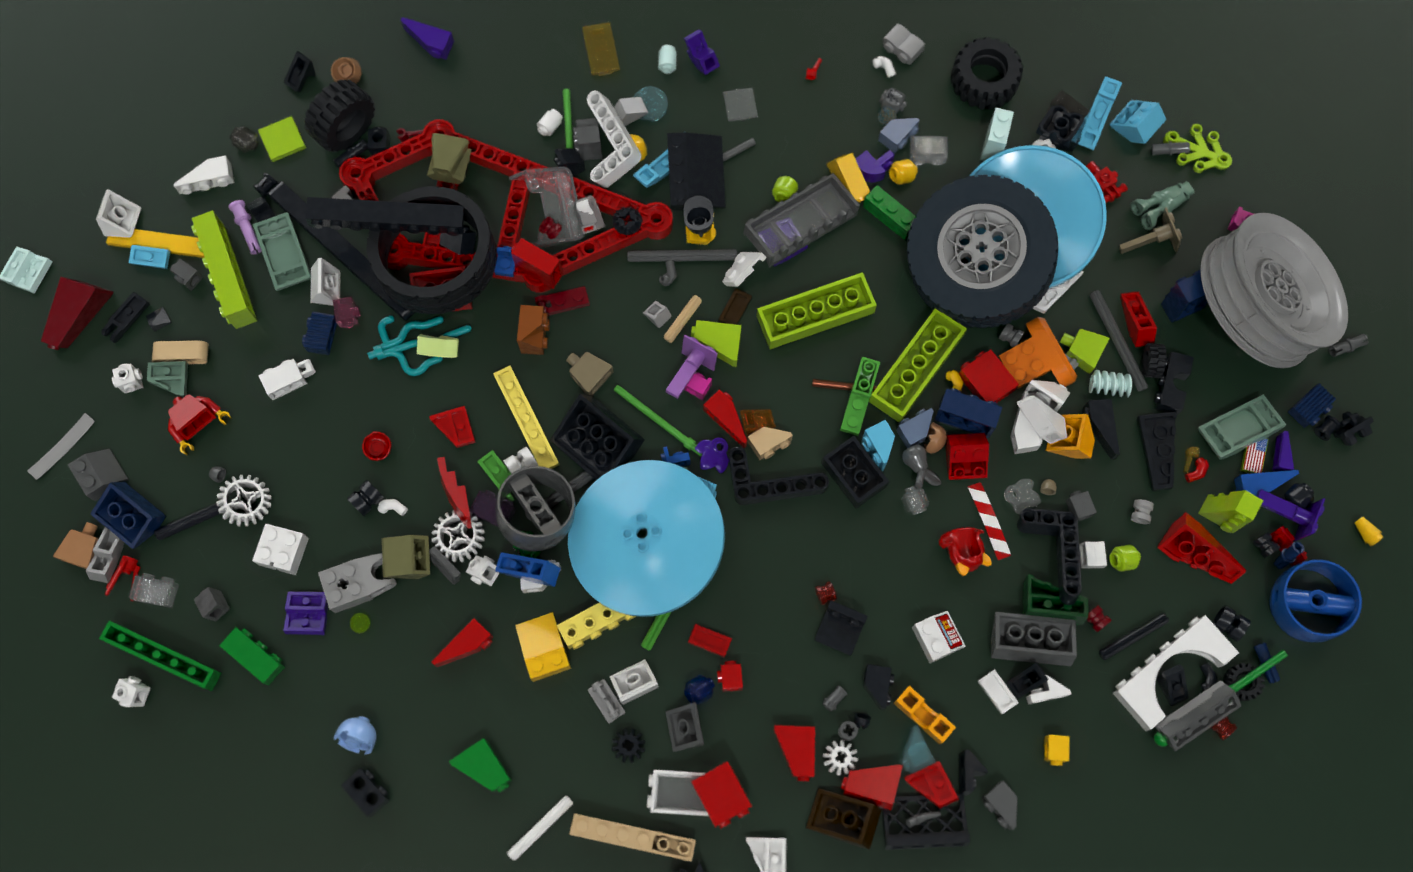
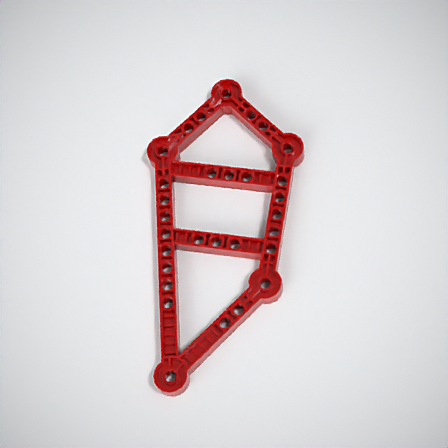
M443 119L429 122L422 134L367 159L361 157L349 158L342 163L339 169L340 180L344 186L346 185L351 190L352 194H357L360 200L379 201L372 188L375 185V181L431 156L433 133L465 138L469 141L468 149H477L475 152L470 153L471 162L513 178L497 247H513L516 242H519L532 185L575 202L586 197V194L591 193L600 211L614 216L616 210L622 209L623 206L625 208L632 207L639 211L642 216V225L636 233L623 235L617 232L615 228H612L554 254L553 256L561 262L563 275L647 237L655 240L663 239L670 234L673 228L672 211L663 203L653 202L645 205L459 134L455 132L452 124ZM539 174H542V175H543V176L540 177V178H537V177H536V176L539 175ZM437 181L436 185L440 188L445 187L456 191L458 188V184ZM554 181H560L557 184H552ZM571 187H576L575 190H568ZM517 199H521V200H522V201L519 202V203H515V202H514V201L517 200ZM629 215L626 219H623L624 221H627L625 222V226L626 224H628V221H631ZM512 216H518L517 219H510ZM654 219H659V220H661V221L658 222V223H654V222H653ZM425 232L423 244L408 242L403 234H399L389 250L387 262L388 268L392 270L402 269L408 264L434 269L466 266L467 268L469 264L464 265L463 262L470 260L471 263L476 252L459 255L444 248L439 243L440 233L438 235H431ZM510 232L514 233L513 236H506ZM393 249H398L397 252L391 253ZM588 249L594 250L592 253H586ZM429 255H434L433 258L427 259ZM573 256L577 257V259L574 261L569 260V258ZM449 257L452 258L451 261L445 262V259ZM515 268L514 277L495 275V273L492 278L523 282L531 291L536 293H544L551 289L549 286Z

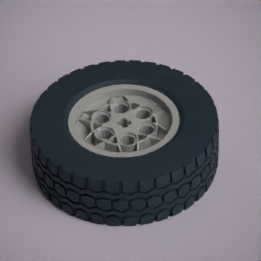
M988 175L968 176L963 180L962 178L955 180L952 184L948 183L941 187V190L938 189L931 195V198L924 202L922 208L920 207L915 216L916 218L912 222L907 239L909 270L914 286L922 300L932 310L936 308L959 324L971 328L997 327L1001 324L1010 323L1012 320L1015 321L1022 317L1023 314H1027L1045 296L1052 283L1057 266V229L1046 205H1043L1042 200L1035 196V193L1029 188L1025 189V186L1017 181L1014 183L1012 179L1005 177L1002 179L1001 176L991 175V177ZM983 228L986 232L979 235L976 233V230ZM998 235L1003 237V240L1000 242L993 240ZM968 239L970 242L967 245H961L960 241ZM979 247H984L985 252H980ZM997 254H1003L1005 256V258L1000 261L996 260L994 257ZM969 257L971 261L968 264H964L961 262V259ZM983 264L989 267L986 271H980L978 268Z

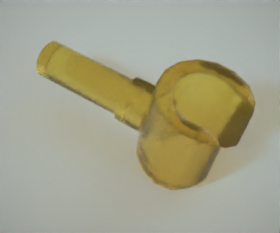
M1189 447L1186 449L1187 459L1183 472L1188 473L1192 457H1199V447Z

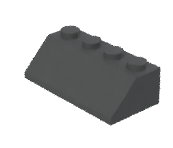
M995 612L991 637V658L1072 666L1077 657L1075 620Z

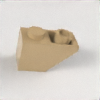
M763 427L748 436L747 442L759 460L763 458L769 459L775 454L774 451L779 448L785 449L791 444L793 435L791 432Z

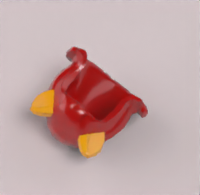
M972 527L956 528L941 535L938 544L942 548H947L951 562L962 576H966L968 572L975 571L980 565L991 566V559L985 554L984 543L980 538V534H983L984 530Z

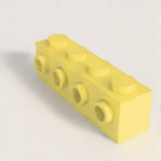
M599 602L558 624L557 627L568 648L575 650L583 646L584 641L591 638V640H594L602 635V631L609 629V631L620 625L619 622L625 619L629 621L636 616L613 611Z

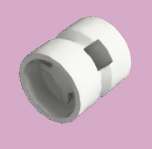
M527 447L519 450L517 456L511 455L503 460L511 474L525 467L539 466Z

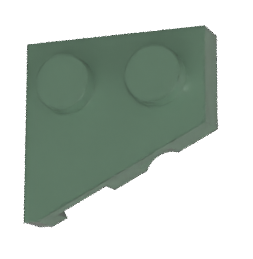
M186 361L148 363L147 381L183 398L187 395L188 363Z

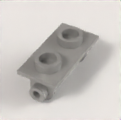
M605 679L595 682L588 689V692L608 723L626 713Z

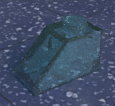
M917 725L910 729L902 753L903 760H901L905 771H909L910 774L935 763Z

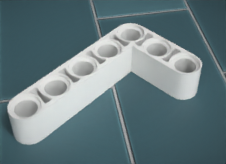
M592 91L587 97V103L615 151L592 169L590 177L592 181L601 187L607 188L639 163L641 153L609 99L598 91Z

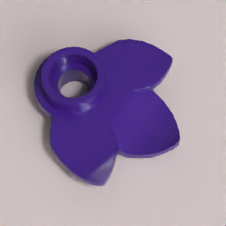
M717 437L711 441L702 440L696 445L695 450L702 454L700 469L707 470L715 467L719 473H723L726 470L729 459L726 454L728 444L725 439ZM718 443L722 446L720 451L717 449Z

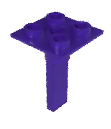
M1262 489L1257 494V497L1264 500L1261 507L1299 524L1294 537L1295 540L1293 541L1300 540L1316 532L1318 518L1325 509L1323 506L1324 498L1312 503L1305 510Z

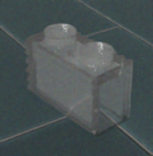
M911 136L909 141V159L916 165L924 163L941 165L946 163L948 157V137Z
M147 573L134 577L129 599L136 602L173 608L179 585L174 583V579L162 577L159 580L155 579L154 575Z

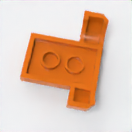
M1036 317L1027 322L1026 326L1032 337L999 355L1004 366L1018 382L1019 386L1017 389L1050 371L1053 372L1059 384L1065 387L1076 382L1077 374L1045 318Z

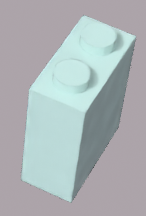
M995 108L987 130L980 160L985 161L993 155L1004 151L1014 112Z

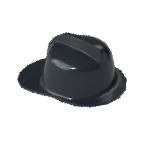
M694 196L688 199L683 209L684 223L692 233L703 237V234L711 229L714 221L712 202L704 196Z

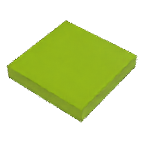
M292 116L258 130L272 162L306 149Z

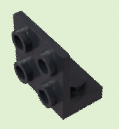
M830 601L815 641L851 656L868 616Z

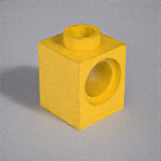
M1045 736L1044 761H1050V765L1063 766V763L1069 762V736Z

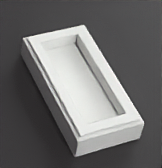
M995 669L978 681L1001 715L1019 703Z

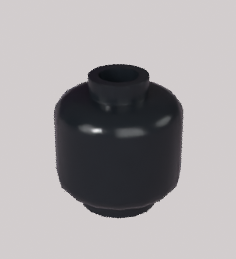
M1295 483L1284 493V499L1306 510L1314 502V491L1305 483Z

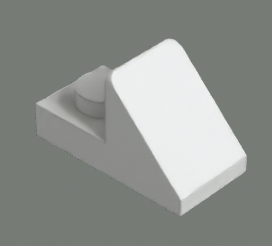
M1046 675L1049 680L1043 683L1045 691H1043V688L1032 690L1031 694L1026 696L1029 705L1071 695V691Z

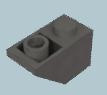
M1000 781L982 797L985 801L983 805L990 813L994 812L998 816L997 821L1004 829L1013 830L1016 827L1017 796L1004 781Z

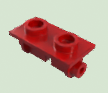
M1284 526L1271 533V540L1278 543L1281 547L1279 549L1280 552L1283 549L1289 548L1293 540H1295L1288 528ZM1303 551L1290 565L1293 567L1308 558L1307 552Z

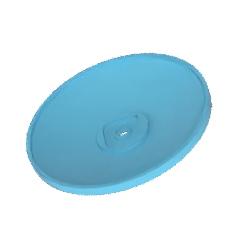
M1019 146L993 155L971 173L970 176L975 175V177H978V175H988L990 177L991 175L1001 176L1002 179L1004 177L1012 179L1014 183L1017 181L1024 185L1025 189L1029 188L1034 192L1035 196L1042 200L1043 205H1046L1051 213L1050 216L1054 220L1058 235L1057 266L1049 288L1072 279L1094 258L1105 232L1107 220L1106 203L1101 187L1094 175L1075 157L1061 150L1046 146ZM983 228L976 230V233L979 235L986 232ZM998 235L993 240L1000 242L1003 240V237ZM962 239L960 241V244L967 245L970 241L968 239ZM979 247L980 252H985L984 247ZM997 254L994 258L1000 261L1003 260L1005 256L1003 254ZM965 257L968 262L971 261L969 257ZM983 264L978 269L986 271L989 267Z
M658 460L630 462L610 470L597 479L578 502L574 521L568 533V550L571 565L585 590L609 609L621 614L639 617L657 616L672 612L697 597L715 575L722 559L725 543L723 516L709 488L696 475L685 468ZM641 529H647V536L643 539L638 538V532Z

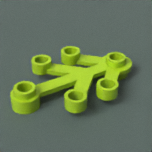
M1194 124L1190 129V134L1194 136L1197 145L1180 138L1176 131H1169L1164 136L1163 143H1169V141H1172V143H1190V151L1194 153L1179 154L1176 162L1180 166L1204 157L1211 159L1207 162L1197 161L1193 166V170L1196 173H1202L1204 170L1212 167L1220 170L1227 169L1232 163L1231 156L1227 152L1222 151L1218 142L1219 134L1216 131H1211L1206 138L1211 143L1214 152L1208 149L1201 134L1202 126L1200 124Z

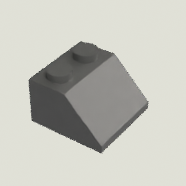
M111 449L84 454L68 464L85 495L94 501L101 498L110 482H127L129 480Z

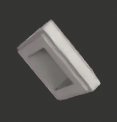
M657 301L652 303L643 312L658 328L671 318L668 308Z

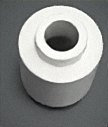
M555 109L547 111L537 123L538 132L543 136H551L561 124L562 115Z

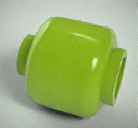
M781 176L774 184L772 195L776 201L784 202L794 193H797L798 184L790 176Z
M1124 545L1115 547L1109 556L1112 567L1120 572L1128 571L1138 567L1141 555L1134 546Z

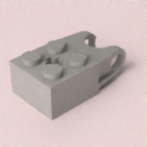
M382 554L357 558L318 572L331 611L337 613L373 600L374 597L396 586L397 582L394 578L378 580L375 577L376 569L383 564ZM348 583L349 585H346L347 588L343 589V585Z

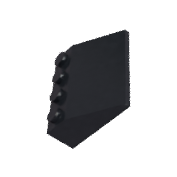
M687 132L667 133L671 211L683 210L686 201L694 196L707 197L712 202L713 209L726 208L722 136Z
M579 394L550 441L597 480L610 470L627 464L635 456L645 439L592 395Z

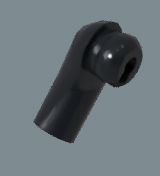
M1209 662L1200 666L1206 677V682L1201 684L1203 692L1217 683V675Z

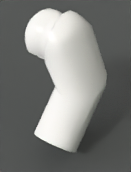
M396 499L382 500L377 508L382 514L388 512V510H395L401 516H404L408 511V508Z

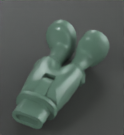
M1187 181L1183 184L1177 183L1159 192L1155 191L1150 199H1135L1131 202L1130 207L1135 215L1143 214L1141 218L1142 226L1146 230H1151L1155 228L1157 218L1163 214L1165 207H1167L1168 212H1172L1187 201L1195 191ZM1159 204V207L1146 212L1150 207Z

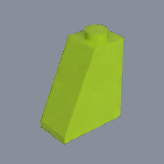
M696 320V326H692L691 337L696 338L699 343L705 346L712 347L718 353L717 358L733 367H737L741 325Z

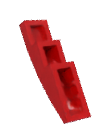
M445 457L437 458L442 486L448 501L468 529L472 528L465 485L457 486L455 471L447 472Z

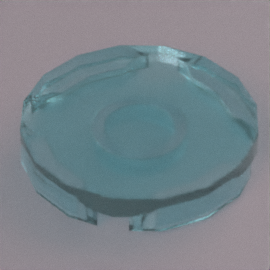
M653 86L644 87L634 95V97H641L649 112L641 117V120L656 121L666 114L668 99L659 88Z

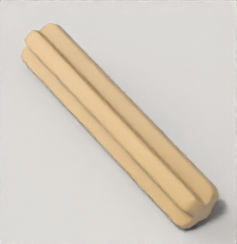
M693 295L664 335V339L667 342L672 343L702 303L700 297Z

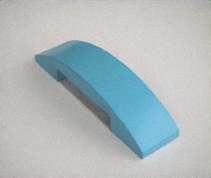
M1105 76L1086 119L1087 121L1082 130L1081 140L1078 145L1094 151L1122 82Z
M668 149L651 164H645L633 175L646 188L659 182L669 174Z

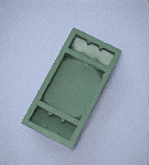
M288 212L252 224L276 291L311 279L307 260Z
M1263 394L1199 426L1198 431L1219 460L1268 438L1284 428L1286 423Z

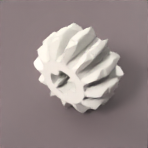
M844 740L840 741L839 747L837 742L833 741V748L830 746L826 747V750L831 754H823L824 758L830 759L824 765L832 764L829 772H833L837 768V775L841 774V769L847 775L849 773L847 766L852 770L855 769L851 762H857L858 758L851 757V755H854L857 751L852 750L850 752L848 750L852 746L851 743L845 748ZM838 752H841L840 755H845L843 763H840V760L837 762L835 759L838 756Z

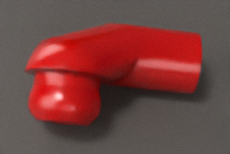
M1201 457L1195 461L1197 466L1195 471L1185 474V479L1188 483L1205 477L1209 468L1207 460Z

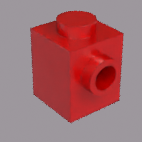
M736 661L724 662L725 665H721V670L717 671L718 683H722V691L743 690L741 664H737Z

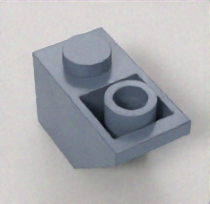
M918 118L891 120L880 132L878 141L896 153L899 148L902 150L906 146L907 139L910 136L914 137L919 130L918 124L920 120Z
M932 408L927 411L922 409L915 414L914 418H905L899 422L896 431L907 449L925 441L934 412Z

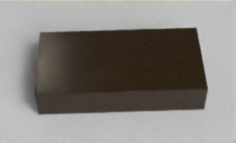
M735 288L718 322L738 325L752 296Z

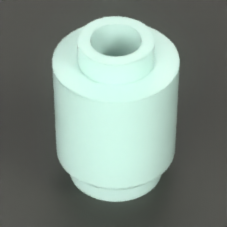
M664 45L659 51L658 68L663 73H672L676 70L677 52L675 47Z

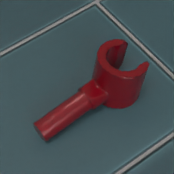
M399 128L396 132L402 136L397 138L404 142L409 137L422 134L423 130L406 132L405 129Z

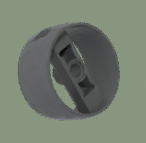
M529 466L515 471L503 482L496 497L495 517L500 532L512 545L526 551H543L556 546L566 537L574 521L576 503L573 490L561 474L550 468ZM534 484L549 486L565 499L570 515L562 526ZM511 491L525 510L526 517L533 522L541 535H530L520 532L506 521L500 507L505 497ZM533 506H537L540 508V510L533 511L530 508Z

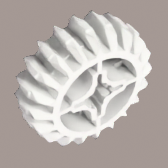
M241 474L239 476L240 480H236L233 476L232 483L225 481L226 487H220L222 493L217 494V498L220 500L216 503L217 506H220L218 509L219 513H224L223 519L230 517V524L237 520V526H240L241 522H245L247 527L249 526V521H252L255 525L257 524L256 518L263 520L262 514H268L266 508L271 507V503L268 502L271 500V495H268L269 488H264V482L258 484L259 478L256 477L252 481L251 475L244 479ZM243 487L251 488L256 492H246L243 490ZM236 490L237 497L227 504L230 494ZM241 495L245 500H247V506L243 501H241ZM261 497L259 506L252 511V503ZM232 509H242L246 514L236 513Z
M454 510L452 511V516L448 512L445 513L447 517L445 520L439 517L441 524H434L438 530L432 531V534L437 536L432 538V542L437 543L435 547L448 560L451 556L453 562H456L458 557L461 562H464V556L470 560L472 559L470 553L473 552L477 555L478 552L475 548L482 549L483 547L478 543L485 541V538L480 536L485 533L484 529H480L483 525L481 522H477V516L472 517L471 512L469 513L473 528V539L466 535L468 529ZM456 522H462L459 523L458 526L455 528L449 527L450 525ZM444 533L450 536V546L448 548L444 545ZM461 533V535H462L464 538H462V537H461V538H460V537L455 538L454 535H456V534L459 535V534ZM461 544H467V545H468V546L465 547L464 549L455 550V549H458V547H459Z

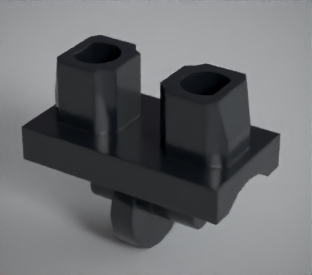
M1347 411L1342 414L1343 420L1340 422V425L1343 427L1333 432L1335 438H1341L1345 445L1351 446L1358 441L1354 433L1358 432L1360 437H1366L1373 433L1370 424L1374 420L1372 416L1364 418L1363 416L1359 417L1358 413L1352 414Z

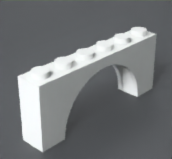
M1206 615L1201 618L1196 616L1188 623L1190 626L1188 629L1178 631L1174 635L1175 640L1169 643L1167 641L1159 648L1161 651L1159 654L1149 656L1145 660L1146 665L1140 668L1138 666L1130 673L1132 676L1127 681L1123 679L1115 686L1117 690L1113 692L1114 696L1145 731L1151 730L1166 717L1156 699L1155 681L1160 667L1168 658L1175 654L1191 653L1210 660L1219 668L1226 665L1239 653Z

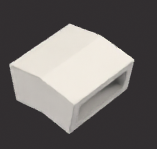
M1104 541L1083 542L1079 544L1081 568H1104L1107 566Z

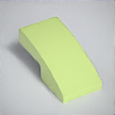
M420 334L417 339V354L457 358L459 339L442 335L440 337Z

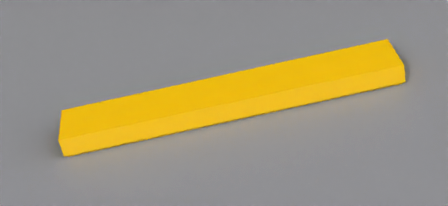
M134 229L133 235L130 238L108 236L106 241L111 246L131 248L132 245L168 249L171 251L170 254L204 258L203 252L201 253L197 246L199 241L197 237Z

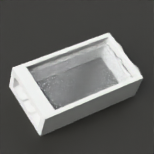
M654 770L653 774L649 775V787H652V795H648L647 808H651V813L709 816L691 781L706 773Z

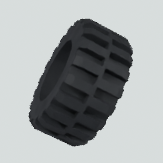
M984 37L983 40L977 38L974 39L973 43L972 41L966 43L965 47H962L958 52L951 72L952 87H955L954 92L956 95H960V99L964 103L967 101L969 106L974 107L975 105L978 106V109L983 110L985 107H988L989 110L994 109L996 105L1001 107L1005 102H1009L1013 95H1015L1023 75L1022 60L1020 55H1016L1017 51L1014 47L1010 48L1009 43H1003L998 38L993 40L990 37ZM981 64L990 65L1000 72L1002 79L992 83L981 81L973 74L971 68Z
M351 80L332 82L330 86L324 87L322 92L315 96L313 102L311 101L309 109L305 113V130L309 136L327 151H343L347 147L354 145V142L358 141L366 133L368 126L371 125V120L375 115L374 101L372 97Z

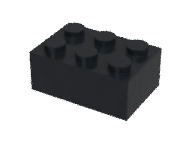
M855 436L845 441L822 459L821 464L856 509L888 486L889 480Z

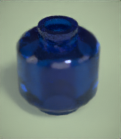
M698 675L686 682L684 694L690 703L700 705L713 697L715 685L711 678Z

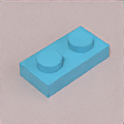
M132 245L129 263L168 269L171 251L168 249Z

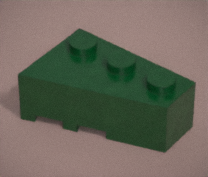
M1030 574L1023 581V615L1075 620L1077 625H1083L1087 620L1088 598L1079 595L1075 604L1065 605L1060 601L1059 588L1053 586L1052 583L1038 580Z

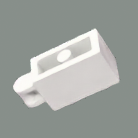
M292 359L283 361L275 368L266 369L263 374L258 376L267 395L272 400H275L306 385L305 378L313 375L316 371L310 359L299 363Z

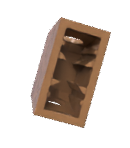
M86 522L82 532L71 529L53 557L87 569L94 556L92 550L98 541V538L94 537L98 526Z

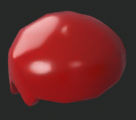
M373 431L367 435L362 443L364 455L373 461H380L388 457L392 448L390 438L385 433Z

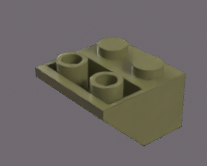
M405 535L382 538L383 578L420 579L430 575L428 536Z

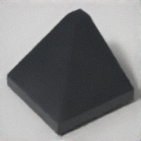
M163 307L146 315L149 326L154 331L172 323Z

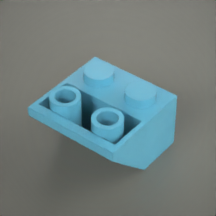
M1131 100L1116 115L1110 126L1130 142L1145 144L1167 119L1159 103Z
M886 420L866 429L861 440L862 447L869 453L882 472L888 462L895 438Z

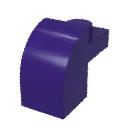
M698 29L684 38L688 47V56L700 72L706 75L720 66L715 51L707 46L701 30Z
M866 150L858 156L856 162L865 181L873 183L883 180L885 172L893 164L895 155L889 150L879 159L875 160Z

